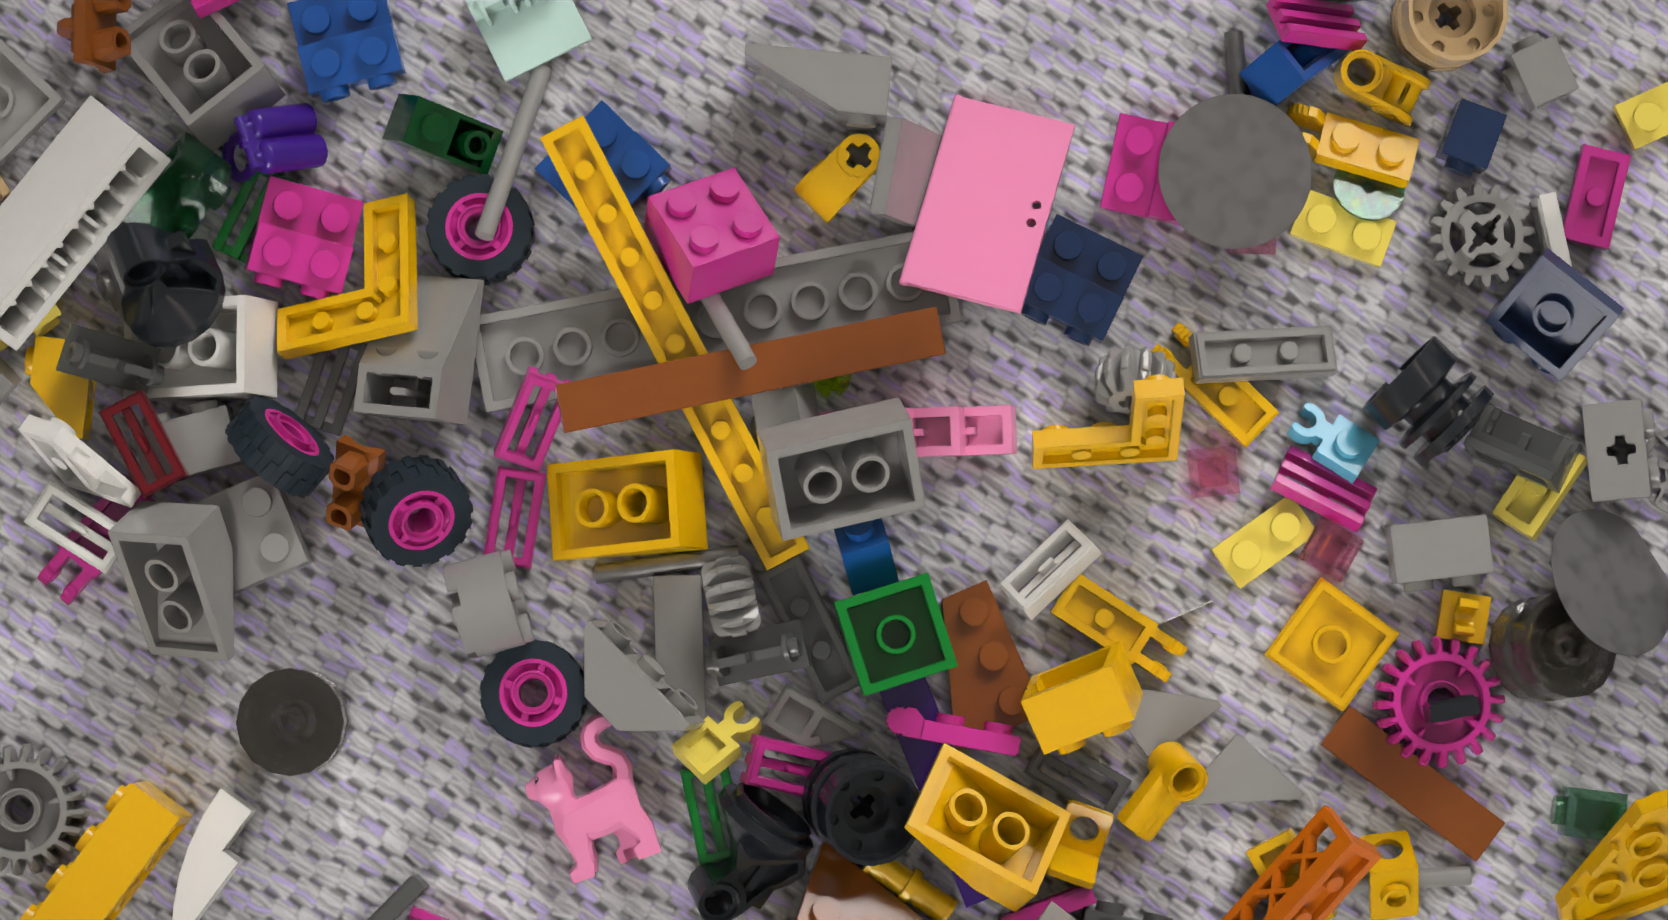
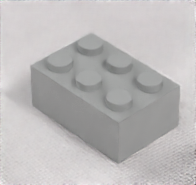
M899 397L756 430L772 519L783 541L926 508L912 421Z

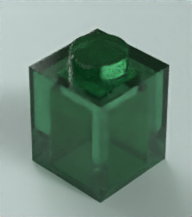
M1562 786L1561 796L1554 795L1552 800L1551 824L1558 825L1557 834L1602 840L1626 812L1628 794Z

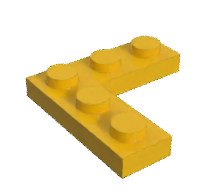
M408 193L364 203V289L277 309V353L285 360L418 330L416 201Z
M1151 375L1143 380H1133L1129 425H1117L1112 422H1099L1090 427L1083 428L1050 425L1042 430L1032 431L1031 452L1033 469L1177 461L1185 399L1183 377L1170 378L1166 375Z

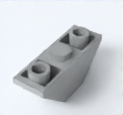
M594 620L586 624L584 627L585 698L617 731H687L699 729L705 723L696 713L699 707L692 697L681 689L677 688L674 690L662 678L665 675L664 669L646 654L641 656L629 644L632 637L620 624L613 620L609 622L607 620Z

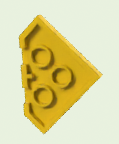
M1668 789L1656 791L1647 797L1634 801L1554 897L1559 920H1625L1668 904Z

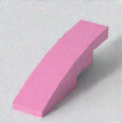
M1015 405L905 408L912 421L918 458L1017 454ZM836 411L819 412V415L828 414Z

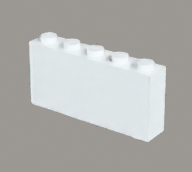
M91 95L0 206V339L16 351L107 241L110 233L119 226L171 162L169 157Z

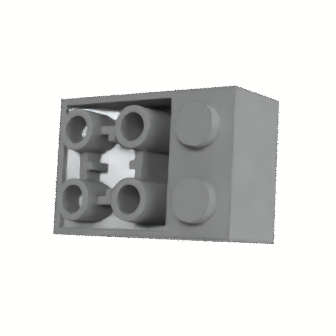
M417 275L418 330L368 342L359 363L353 412L390 419L467 425L484 280Z

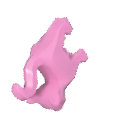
M601 713L591 716L583 723L579 736L582 749L592 760L612 767V779L609 782L586 794L576 796L574 794L572 772L568 769L564 758L559 754L554 756L553 764L539 770L534 778L525 784L527 797L532 801L541 803L550 811L557 836L573 856L575 864L569 871L574 884L594 877L595 872L598 871V856L594 839L611 833L618 837L620 847L616 851V855L620 864L628 862L635 857L641 860L662 852L653 820L640 804L633 779L632 763L623 750L612 745L603 744L599 739L600 733L611 726Z

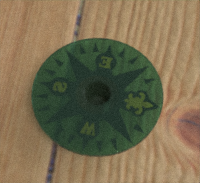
M1339 169L1336 171L1333 180V190L1339 204L1348 213L1363 220L1374 221L1391 216L1399 209L1405 195V187L1401 188Z

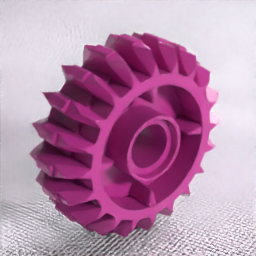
M1439 636L1430 638V652H1426L1424 644L1420 640L1412 641L1411 648L1415 657L1411 658L1403 649H1398L1394 654L1402 665L1400 669L1388 663L1382 666V671L1393 677L1391 683L1375 682L1374 688L1378 691L1388 692L1387 701L1375 700L1372 702V707L1379 710L1388 709L1389 714L1387 717L1378 719L1376 725L1378 728L1394 726L1395 731L1389 734L1386 742L1388 745H1394L1404 739L1406 742L1400 752V756L1403 758H1409L1415 749L1418 748L1420 749L1417 756L1419 765L1427 766L1432 753H1435L1437 767L1446 768L1448 752L1452 753L1453 759L1457 764L1466 763V754L1463 747L1467 746L1472 753L1480 755L1483 753V748L1476 740L1478 735L1489 741L1495 739L1496 734L1485 727L1487 720L1494 723L1503 722L1504 716L1499 713L1490 712L1491 704L1505 703V696L1490 695L1489 688L1502 683L1501 677L1491 676L1486 679L1483 677L1482 674L1491 668L1492 662L1490 659H1484L1474 665L1472 662L1478 653L1476 647L1469 646L1462 656L1458 655L1460 650L1459 639L1452 638L1447 645L1446 652L1443 651L1442 641ZM1442 688L1448 693L1449 697L1466 694L1477 696L1481 714L1428 723L1425 722L1422 705H1425L1429 694L1434 689Z

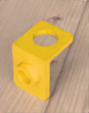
M1069 800L1065 810L1072 814L1046 873L1063 881L1087 889H1093L1099 858L1113 824L1114 815L1111 812L1085 803ZM1079 817L1091 818L1098 825L1099 831L1092 839H1079L1071 832L1070 825L1072 821Z
M1403 830L1361 836V839L1373 844L1375 848L1391 844L1402 850V853L1396 858H1380L1368 872L1371 920H1385L1417 915L1419 913V867L1408 832Z

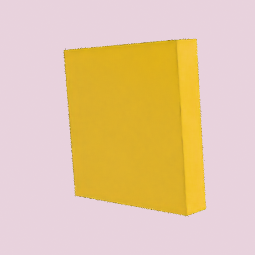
M1319 577L1263 655L1343 712L1400 633L1327 580Z

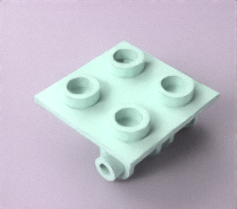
M465 0L505 82L592 40L573 0Z

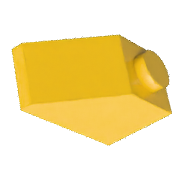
M36 336L35 345L28 346L24 363L25 375H31L30 385L53 414L75 430V436L80 440L90 441L97 381L57 371L56 367L65 339Z

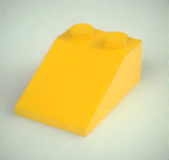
M670 449L547 465L553 561L667 554L708 549L701 452Z
M944 743L936 756L904 828L974 890L1017 912L1036 896L1072 813Z

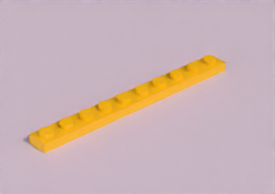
M584 115L540 137L658 364L707 354L708 352ZM733 399L682 409L766 570L808 550L810 547L804 536L785 541L780 536L772 519L760 451Z

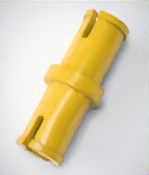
M896 859L890 863L876 866L863 865L861 869L871 878L895 893V897L904 904L906 902L910 903L934 920H947L958 903L956 898H952L924 879L923 871L917 867L911 870Z

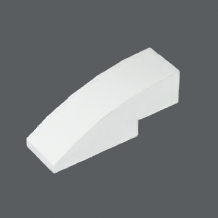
M228 787L220 788L203 814L189 843L179 873L172 920H200L244 861L229 850V847L256 813L257 809Z

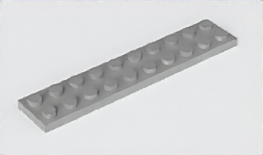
M914 231L776 258L774 274L719 293L749 345L935 306L937 307L940 326L962 322L958 298L899 284ZM669 278L707 352L712 353L728 349L702 301L697 300L687 304L672 278ZM619 288L480 315L475 358L486 413L511 409L528 366L537 368L538 373L546 375L547 372L554 374L556 379L564 382L565 379L576 381L658 364ZM534 385L526 406L534 404L540 386ZM550 392L547 402L557 399L556 392Z

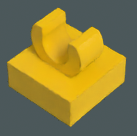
M1442 589L1434 637L1439 636L1442 639L1448 640L1456 638L1460 642L1484 645L1491 597Z

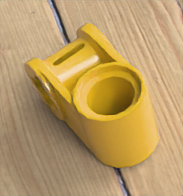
M1365 49L1355 50L1342 58L1335 66L1333 74L1334 83L1343 94L1371 107L1377 114L1407 127H1410L1413 122L1411 113L1422 90H1428L1431 85V81L1422 74L1405 66L1395 64ZM1351 62L1362 63L1368 69L1369 80L1365 86L1355 85L1350 81L1347 69Z
M858 133L848 136L825 159L818 162L794 187L793 191L828 224L836 216V213L858 193L857 190L877 170L880 155L878 144L873 138L865 134ZM852 145L857 149L866 145L870 148L867 158L871 164L866 168L860 164L851 168L847 164L850 160V154L847 149Z

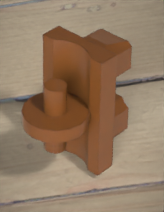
M74 0V4L71 5V18H64L57 22V34L61 37L71 38L70 51L73 53V62L98 68L99 72L104 74L116 71V60L131 54V37L128 31L116 26L117 14L128 12L131 8V0Z
M343 435L337 440L335 461L330 464L329 480L333 484L332 502L326 508V521L329 524L347 531L356 525L363 527L360 519L362 514L359 510L360 501L363 500L362 492L365 485L368 486L371 482V477L376 472L379 473L385 468L384 465L387 464L385 463L386 450L360 445L347 435Z

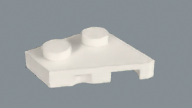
M29 414L18 429L66 486L132 508L141 495L137 486L75 436V430L66 422L55 417L48 421Z

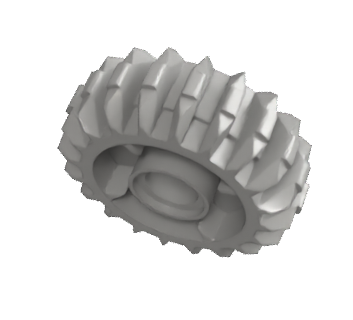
M26 743L22 745L18 759L13 745L3 746V762L0 760V871H3L9 860H11L12 874L15 876L22 875L27 860L32 873L38 874L43 872L42 856L48 864L55 867L61 864L56 848L67 854H72L76 850L74 844L66 837L68 834L73 837H81L86 831L83 827L73 824L74 818L82 819L89 817L90 811L85 808L75 809L74 802L87 798L88 791L78 790L72 792L70 785L78 782L81 779V775L79 772H73L63 777L61 772L64 771L69 763V760L65 757L56 760L52 766L49 765L52 749L48 747L42 748L37 758L34 759L33 744ZM20 795L27 797L34 807L33 816L27 823L19 822L12 813V804Z

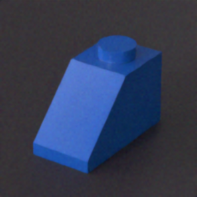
M1279 40L1243 69L1239 75L1246 82L1253 96L1277 106L1343 57L1349 50L1289 43Z

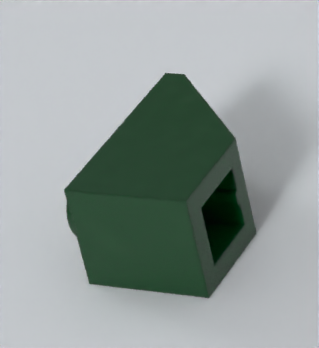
M399 93L382 139L438 161L480 175H488L504 131L421 96Z

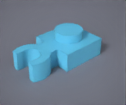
M1306 403L1299 414L1310 421L1312 428H1304L1299 423L1294 422L1287 432L1288 436L1297 443H1312L1318 448L1313 454L1312 459L1353 484L1380 440L1340 414L1334 423L1331 424L1325 420L1324 413L1319 407Z

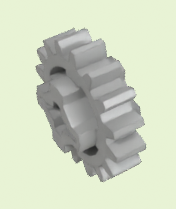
M1474 183L1471 186L1470 196H1467L1464 190L1458 188L1453 191L1455 204L1443 199L1437 206L1444 216L1432 217L1429 220L1428 224L1439 229L1438 234L1427 239V244L1439 245L1440 252L1432 258L1433 262L1438 263L1445 260L1449 264L1444 273L1446 278L1451 277L1457 272L1461 273V286L1463 287L1469 286L1474 278H1478L1481 289H1486L1490 287L1491 276L1493 275L1500 284L1507 282L1509 276L1506 268L1515 272L1521 271L1524 265L1517 258L1518 255H1529L1533 251L1531 246L1523 243V239L1534 234L1535 228L1523 226L1521 222L1530 212L1528 209L1516 212L1512 207L1518 197L1516 194H1512L1504 200L1499 197L1500 185L1495 184L1488 194H1483L1481 184ZM1475 204L1493 207L1487 214L1475 215L1470 210L1464 209ZM1494 220L1486 236L1491 244L1485 242L1468 252L1476 235L1471 227L1478 229ZM1508 221L1511 228V244L1504 239L1503 224ZM1451 225L1458 232L1459 248L1455 252L1450 243L1449 233ZM1484 256L1497 263L1495 266L1486 268L1469 265L1476 257Z

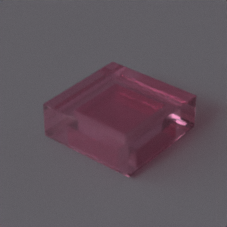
M1235 445L1186 450L1191 499L1240 493Z
M1321 516L1298 559L1341 583L1364 540L1332 520Z

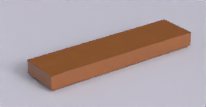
M1348 705L1319 744L1477 862L1505 822L1428 764L1427 766L1419 765L1418 757L1415 754H1412L1409 758L1400 756L1401 749L1404 747L1398 742L1394 745H1388L1386 738L1389 735Z

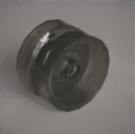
M1557 592L1519 599L1504 608L1492 625L1488 644L1491 667L1497 678L1501 680L1500 684L1514 697L1530 703L1588 696L1604 685L1614 668L1616 653H1612L1595 644L1576 626L1565 610Z
M287 668L269 672L251 684L240 701L236 726L240 744L254 763L270 773L294 776L320 770L336 759L348 741L352 720L348 700L334 681L318 671L303 668ZM290 712L298 714L301 719V725L297 730L289 731L286 729L290 722L286 715Z

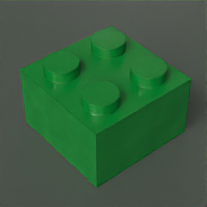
M928 573L833 603L862 697L958 667Z

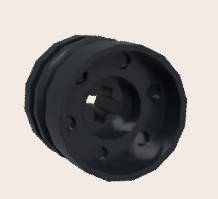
M1433 336L1399 368L1402 372L1390 384L1385 382L1362 408L1384 430L1395 426L1405 419L1410 424V427L1404 433L1399 445L1406 449L1422 436L1426 441L1413 456V459L1420 466H1424L1434 457L1446 453L1453 448L1480 420L1481 413L1494 395L1486 385L1468 399L1463 395L1476 379L1472 372L1460 377L1453 383L1446 378L1454 366L1457 357L1436 336Z
M859 748L834 751L819 761L806 778L802 794L804 818L814 834L852 863L867 866L890 863L906 853L916 840L904 826L920 793L912 779L874 752ZM857 794L860 803L854 808L850 800Z

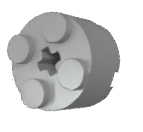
M510 549L502 552L499 550L443 566L447 592H453L451 594L453 616L466 655L468 654L469 660L526 645L527 642L534 641L529 621L528 606L523 590L520 591L516 578L518 574Z

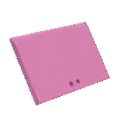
M955 95L899 284L1021 314L1075 130V124Z

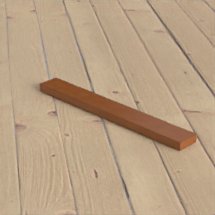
M937 307L751 344L749 346L755 354L757 362L746 370L739 368L730 350L726 349L554 385L563 431L564 433L943 355L946 354Z

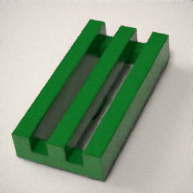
M258 171L250 180L243 183L212 247L246 263L248 254L243 251L255 229L268 177L273 176L298 184L299 182L281 173L264 174ZM260 175H262L267 180L232 247L226 243Z
M728 766L720 773L723 788L725 785L732 783ZM689 769L680 770L700 866L728 859L730 857V849H726L712 780L706 785L703 783L717 852L708 854L692 778L696 776Z

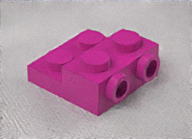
M1123 113L1119 114L1100 209L1181 226L1174 219L1163 199L1158 175L1160 152L1164 140L1175 122L1169 121L1165 123Z
M269 176L244 270L255 273L253 282L278 289H281L283 281L301 285L300 294L314 299L329 297L330 293L335 295L342 294L364 201Z

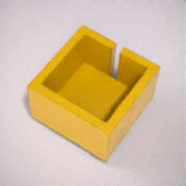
M1121 641L1031 676L1027 690H1025L1021 699V704L1044 755L1058 750L1060 755H1064L1083 747L1087 743L1086 738L1103 732L1105 737H1111L1129 729L1132 726L1130 721L1135 720L1143 691Z

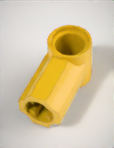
M1175 741L1164 742L1152 751L1147 764L1149 774L1116 816L1123 825L1147 842L1154 839L1181 802L1197 798L1207 785L1208 775L1206 769L1180 743Z

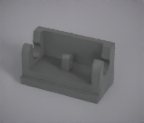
M1488 404L1481 413L1480 420L1472 428L1469 436L1467 435L1463 443L1473 457L1557 493H1560L1582 448L1581 443L1553 433Z

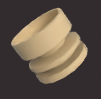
M1395 0L1390 13L1391 35L1399 52L1413 65L1430 72H1451L1486 54L1502 38L1508 21L1507 0ZM1449 12L1453 19L1449 21L1448 25L1440 28L1435 20L1439 18L1440 14Z

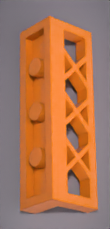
M1324 805L1221 920H1253L1255 907L1262 899H1269L1268 911L1262 920H1325L1382 856L1373 844L1353 835L1336 812ZM1329 826L1336 835V838L1323 852H1316L1318 837ZM1294 864H1301L1299 879L1292 887L1284 888L1287 871Z

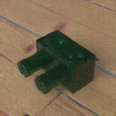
M186 131L165 153L171 159V162L123 221L126 223L139 222L150 224L172 234L181 230L190 239L198 229L201 219H204L206 211L209 208L213 211L217 210L227 200L232 190L229 186L232 165Z

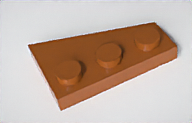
M987 580L943 598L944 624L958 667L948 670L952 715L965 717L964 727L983 730L984 721L1011 725L1013 727L1028 721L1021 704V699L1025 690H1027L1030 678ZM955 746V749L958 750V751H960V750H962V749L965 748V747Z
M824 841L817 851L795 920H924Z

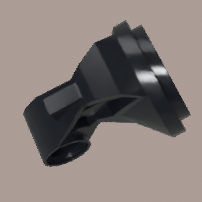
M139 222L126 223L110 233L106 244L125 285L121 302L124 321L140 340L154 347H177L195 340L212 326L222 310L226 289L223 274L207 239L197 238L189 240L181 230L172 234L150 224Z
M743 782L738 785L730 783L725 785L718 795L730 839V857L717 863H706L697 867L688 879V890L704 920H732L752 906L760 910L774 890L786 887L805 876L806 859L814 847L810 838V827L790 806L761 787L747 785ZM722 889L718 895L706 898L712 891Z

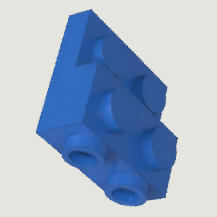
M298 0L287 3L298 43L297 49L307 88L313 98L321 96L323 103L338 101L351 96L349 88L368 84L369 90H379L397 84L396 76L406 74L387 0Z
M601 100L585 119L633 208L644 196L648 198V196L660 193L671 181L666 174L672 168L648 142ZM547 155L534 169L577 210L550 156Z

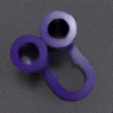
M308 103L252 109L247 111L245 115L235 117L234 125H236L238 131L229 137L228 141L224 143L222 150V160L228 176L233 181L240 183L250 180L258 171L264 174H273L322 167L328 157L324 138L319 134H315L317 117L313 107ZM237 145H239V149H244L249 162L245 164L246 168L242 172L238 170L234 161V150Z

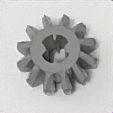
M1130 345L1126 346L1125 350L1110 349L1108 355L1099 358V364L1095 370L1094 390L1096 392V401L1106 405V411L1110 413H1123V416L1126 418L1131 413L1133 380H1143L1151 375H1166L1170 378H1176L1175 363L1165 359V354L1162 352H1149L1146 346L1142 349H1134Z
M728 555L704 563L701 569V576L713 631L720 638L728 636L734 638L758 630L762 621L749 561L742 555L733 557Z

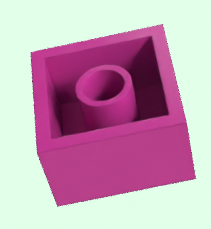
M735 167L648 196L644 231L659 260L687 304L774 274L780 236Z

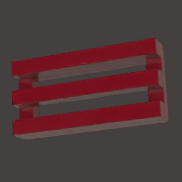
M141 389L98 412L144 499H148L179 480L182 481L189 477L145 390ZM137 403L173 469V472L168 475L131 408ZM122 412L157 479L149 484L114 417Z

